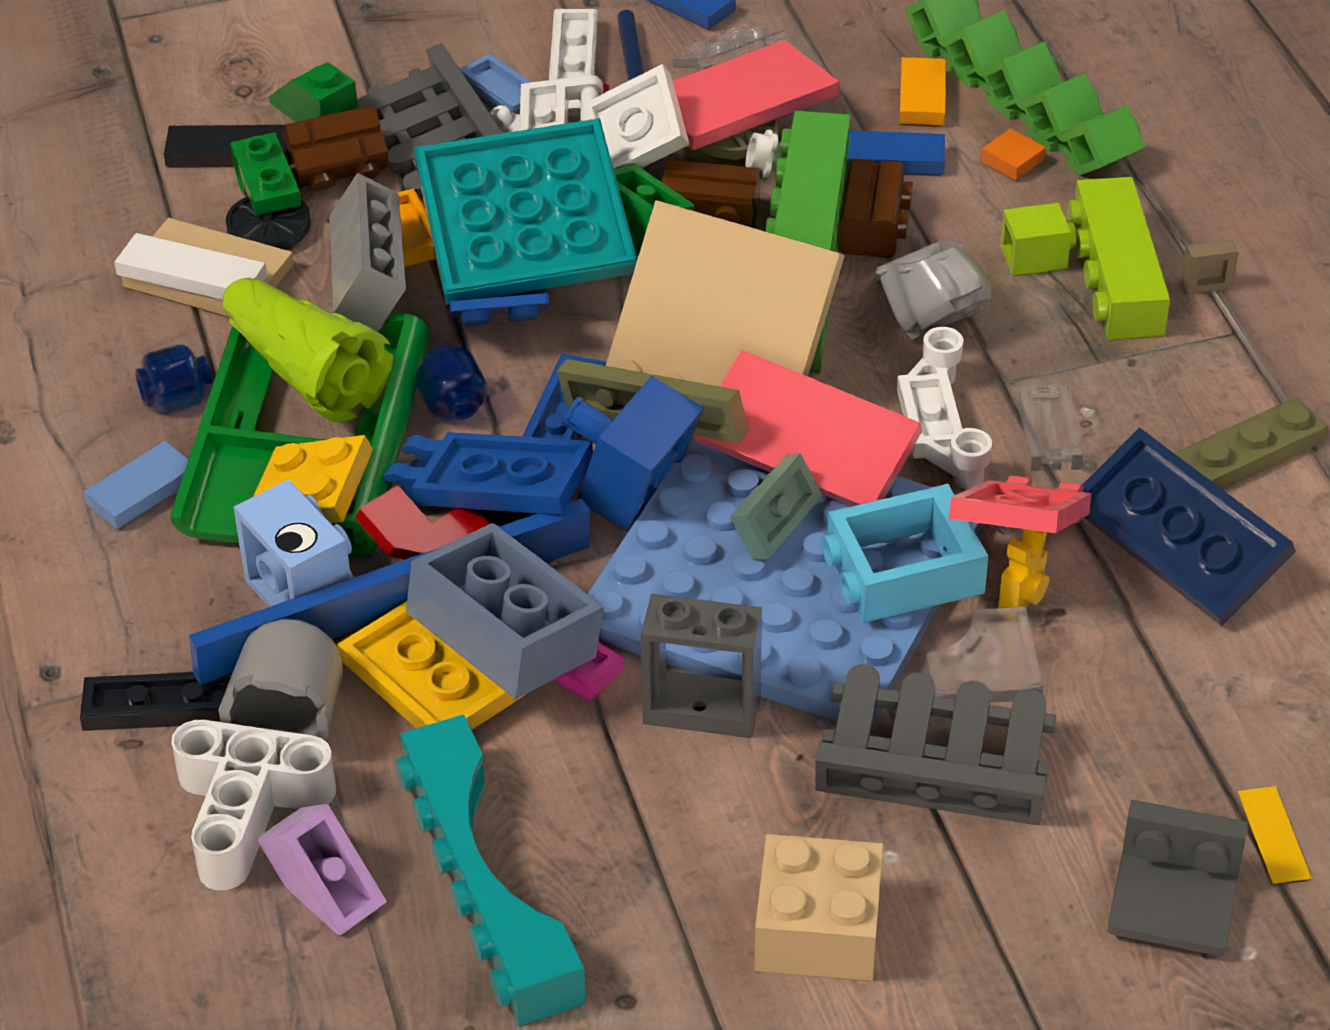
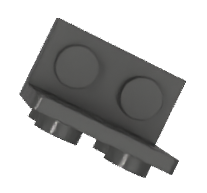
M1131 799L1122 856L1108 922V932L1112 935L1217 956L1225 955L1248 822Z

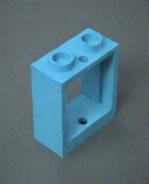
M949 484L828 512V533L821 538L823 556L829 567H836L840 575V587L847 604L854 603L863 623L985 594L988 554L970 522L949 519L951 497L955 496ZM929 531L942 557L873 573L861 547Z

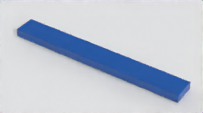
M581 498L569 502L562 515L538 513L500 526V528L547 563L589 548L590 509ZM434 550L190 634L192 669L198 683L203 685L232 673L249 635L266 623L281 619L301 620L317 626L328 634L331 639L366 627L407 601L411 561Z

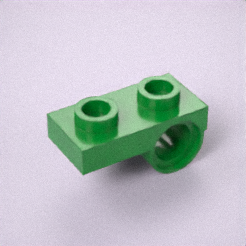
M276 133L230 142L234 169L240 190L243 195H248L256 216L301 206L300 191Z

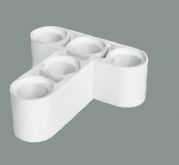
M209 720L186 722L178 727L172 735L171 745L181 787L187 792L206 796L193 827L191 840L198 875L201 882L207 888L216 891L230 890L246 880L260 846L256 838L265 832L274 806L298 810L301 807L329 804L336 795L332 752L329 744L322 738Z

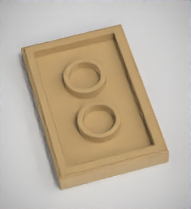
M169 217L152 236L266 263L267 277L264 282L275 288L294 265L293 253L291 251ZM121 276L123 287L227 316L224 307H222L223 300Z

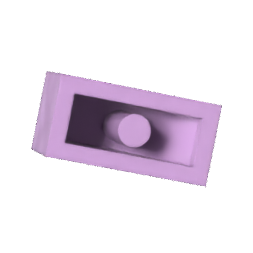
M328 803L301 807L256 838L284 886L337 935L344 934L387 902Z

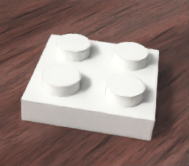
M663 64L582 104L586 120L601 119L614 170L633 163L643 168L689 145L672 76Z

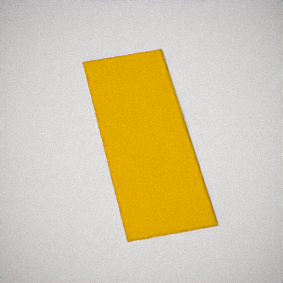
M1276 786L1238 791L1272 884L1312 879Z

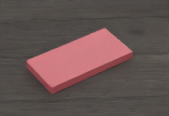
M783 40L673 81L689 141L687 147L693 151L791 114L795 110L799 111L839 95L840 81L787 41Z
M741 350L720 387L739 390L749 432L740 443L697 435L693 436L699 443L770 473L787 454L801 453L821 493L826 497L852 507L882 500L886 497L923 430L920 422Z

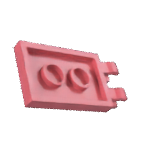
M1010 475L1006 482L988 480L951 497L949 519L1057 533L1073 523L1078 524L1080 519L1089 515L1091 493H1084L1082 484L1061 482L1058 488L1053 489L1032 486V478Z

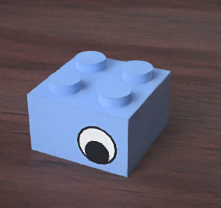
M289 479L234 506L245 582L268 607L354 578L349 568L348 554L352 552V547L347 534L338 524L332 526L322 515L316 500L309 494L304 496Z

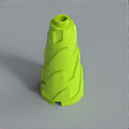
M241 278L238 281L232 282L225 289L222 307H224L225 314L229 316V323L243 334L248 342L268 361L269 366L300 393L317 414L332 422L352 420L358 416L350 410L358 404L369 409L382 394L387 385L390 371H392L393 354L384 347V344H390V342L378 331L360 322H354L341 314L327 312L307 300H297L258 278Z

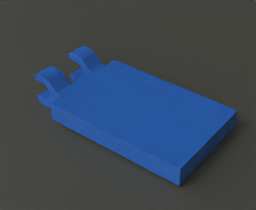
M447 432L443 440H431L424 436L414 435L408 438L402 447V452L404 454H415L422 460L415 459L410 465L405 463L391 464L383 477L384 481L400 483L403 486L400 488L411 500L414 499L415 505L562 515L586 474L593 455V446L591 441Z

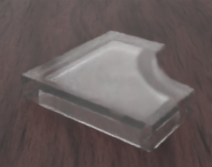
M1026 607L973 610L971 627L962 640L947 649L929 652L926 655L927 675L935 683V697L956 700L957 690L960 685L972 680L980 681L989 688L991 693L990 703L1013 701L1015 694L1023 689H1034L1043 694V682Z

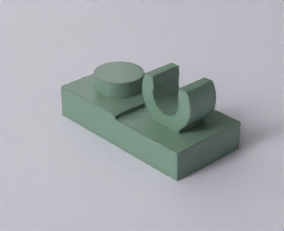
M801 453L787 454L773 471L764 477L765 480L750 493L730 517L753 560L769 559L823 496Z

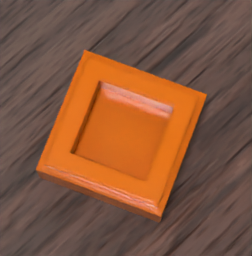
M1010 128L981 148L980 161L1006 176L1018 180L1045 160L1046 147Z

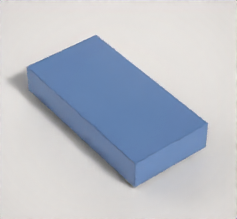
M490 53L460 68L483 103L492 109L497 106H506L511 113L520 115L521 84L532 83Z
M164 441L83 491L85 503L118 530L178 492L188 459Z

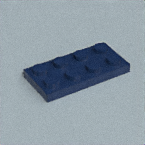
M1140 427L1082 484L1083 492L1091 493L1090 512L1084 519L1221 626L1296 552L1291 540Z

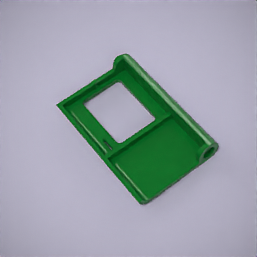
M396 313L389 316L384 321L382 328L378 330L390 342V344H384V347L393 354L392 371H390L386 387L375 403L369 409L363 407L356 436H366L373 448V452L344 521L331 523L332 526L335 524L341 526L347 534L352 547V552L348 554L350 558H361L370 555L375 550L377 543L355 519V516L362 506L391 489L392 482L384 481L383 476L391 464L398 462L430 336L428 326L424 321L407 313ZM233 326L218 367L170 519L174 527L187 536L239 544L234 506L254 496L275 447L289 443L300 444L323 441L325 439L257 431L275 371L243 334Z

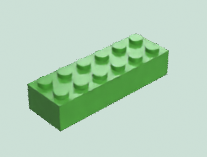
M794 111L792 128L783 129L781 157L786 158H778L776 186H780V188L773 187L770 214L775 216V218H767L766 232L838 252L840 216L849 167L851 114ZM830 306L810 372L821 373Z

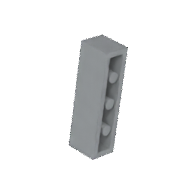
M357 173L330 215L333 313L341 314L354 322H360L378 331L406 290L399 193Z

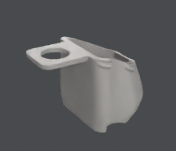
M943 239L876 268L874 281L875 283L882 282L898 324L912 341L924 337L933 328L947 327L983 310V305L991 301L990 281L983 270L963 250L964 245L962 243Z

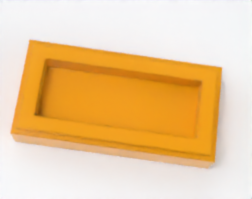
M901 58L899 124L944 125L946 59Z
M409 189L397 192L399 193L404 267L436 259L427 213L416 191Z

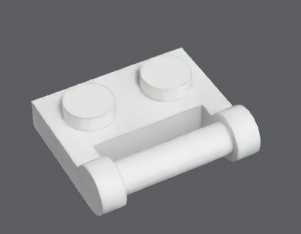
M583 75L521 84L519 131L568 123L569 100L578 99L581 101V121L586 120L582 104L603 94L602 80L594 75Z

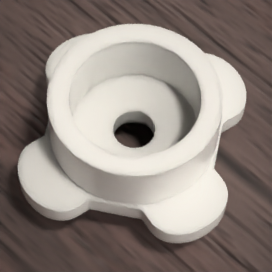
M767 129L764 134L754 133L752 135L746 154V167L760 168L762 179H768L771 170H776L778 158H781V143L778 142V135L772 133V130Z

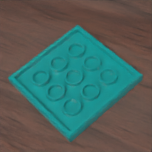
M600 118L414 147L417 171L446 305L450 304V301L491 298L634 273L637 257Z

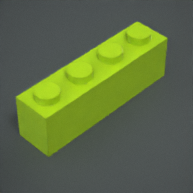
M1133 177L1077 180L1075 199L1068 200L1067 220H1071L1076 228L1075 248L1077 257L1085 259L1084 282L1086 289H1093L1094 291L1092 306L1095 321H1102L1107 340L1165 336L1170 297Z

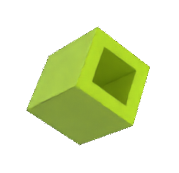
M1059 202L1003 210L1000 247L1012 276L1068 269L1070 249L1076 247V230L1073 222L1066 220Z

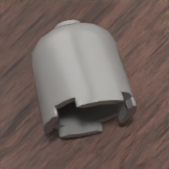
M292 619L269 622L252 632L245 641L219 707L220 722L312 735L326 741L332 725L343 678L342 656L330 636L315 625Z

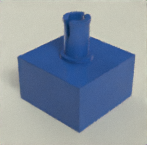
M652 375L615 419L588 404L580 396L577 397L565 413L562 425L566 428L569 427L596 444L577 500L582 498L591 510L624 531L629 532L670 471L674 462L680 463L685 457L704 408Z

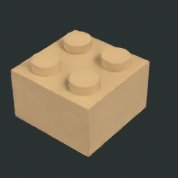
M766 834L755 924L754 971L873 981L883 843Z

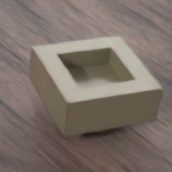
M1233 240L1186 246L1181 284L1186 294L1233 289L1238 259V250Z

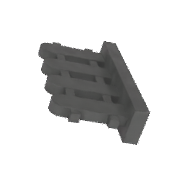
M442 43L426 49L430 68L423 71L419 67L408 71L409 77L381 89L377 85L367 89V95L357 100L358 108L375 106L378 119H382L379 122L386 146L391 147L399 144L388 151L390 169L395 173H406L415 169V171L410 172L404 177L403 186L405 190L414 189L419 199H423L415 161L414 147L502 134V131ZM441 125L440 127H438V128H436V129H434V130H431V131H429V132H427V133H424V134H422V135H420V136H417V137L411 139L412 137H414V136H416V135H418V134H421V133H423V132H425V131H428V130H430V129H432V128H435V127Z
M859 664L848 671L845 683L834 681L832 701L841 702L836 730L824 729L822 742H819L815 760V791L1040 826L1049 763L1038 761L1042 733L1054 734L1056 714L1046 713V699L1041 692L1034 689H1023L1017 692L1013 698L1012 708L990 705V690L980 681L972 680L960 685L955 700L935 697V683L933 679L921 672L907 675L902 681L900 691L880 688V675L878 671L870 665ZM876 707L897 710L891 739L870 736ZM931 716L952 719L947 747L926 744ZM987 724L1008 727L1004 756L982 753Z

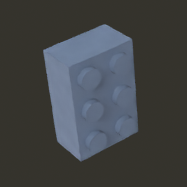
M491 523L411 561L406 612L514 699L596 658L604 607L496 524Z

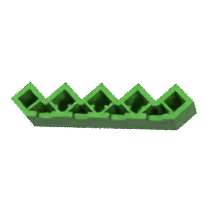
M919 0L904 8L923 51L931 57L940 55L949 62L948 71L969 88L978 85L988 93L987 102L1009 120L1018 117L1028 125L1027 134L1039 144L1045 146L1046 150L1051 152L1058 149L1068 157L1067 166L1079 176L1145 148L1140 135V126L1132 116L1128 105L1103 114L1099 105L1098 93L1090 83L1086 72L1062 82L1058 73L1057 61L1053 54L1050 53L1046 42L1043 41L1022 50L1018 42L1017 30L1013 23L1010 22L1005 10L983 19L979 11L978 0Z

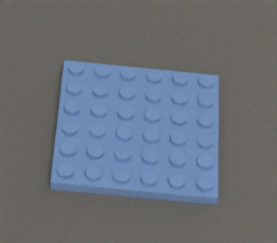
M693 436L683 460L680 463L674 462L670 471L587 593L604 607L598 642L641 656V632L651 594L762 607L761 697L837 722L841 702L832 701L834 681L845 683L847 673L852 667L859 664H867L874 667L880 675V688L894 690L940 605L863 623L854 603H846L840 587V575L835 566L829 567L827 565L821 546L822 536L828 533V512L850 506L824 495L769 559L753 560L730 517L750 493L765 480L764 477L770 472L699 443ZM897 476L884 499L932 487ZM970 522L978 536L984 524ZM929 531L861 547L873 573L942 557ZM666 643V665L696 675L742 680V653ZM876 707L872 728L883 708Z

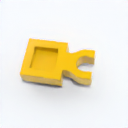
M1023 529L1021 541L1012 538L1007 545L1009 566L1001 575L998 611L1015 620L1030 603L1034 605L1039 603L1048 588L1049 576L1045 574L1048 551L1043 549L1047 532Z

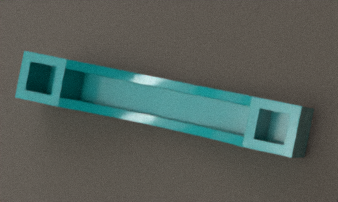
M464 714L400 733L402 757L394 760L400 785L404 792L413 790L416 799H413L412 803L419 828L422 832L431 830L435 839L431 841V849L440 874L449 872L454 883L450 884V891L458 915L460 917L469 915L473 926L469 928V933L478 960L481 962L488 959L493 971L489 973V978L498 1005L500 1007L509 1005L519 1027L586 1004L584 967L564 924L536 911L512 895L491 873L477 850L472 831L476 811L486 790L483 754Z

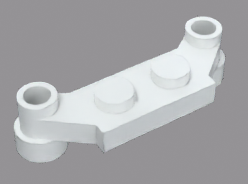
M936 327L924 335L923 358L908 375H898L897 393L903 416L920 422L923 430L912 449L914 459H927L953 475L955 485L968 490L982 484L984 481L985 467L988 466L991 460L992 440L982 430L976 428L962 429L951 384L956 379V367L962 359L963 336L953 328Z

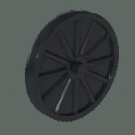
M246 196L229 209L226 215L227 233L285 249L298 243L308 233L311 226L310 211L304 201L301 200V206L256 216L249 197Z

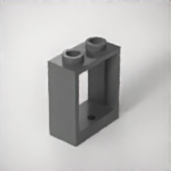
M651 594L641 632L643 724L752 738L761 698L762 607ZM666 643L742 653V680L666 671ZM696 707L705 708L704 711H696L694 709Z

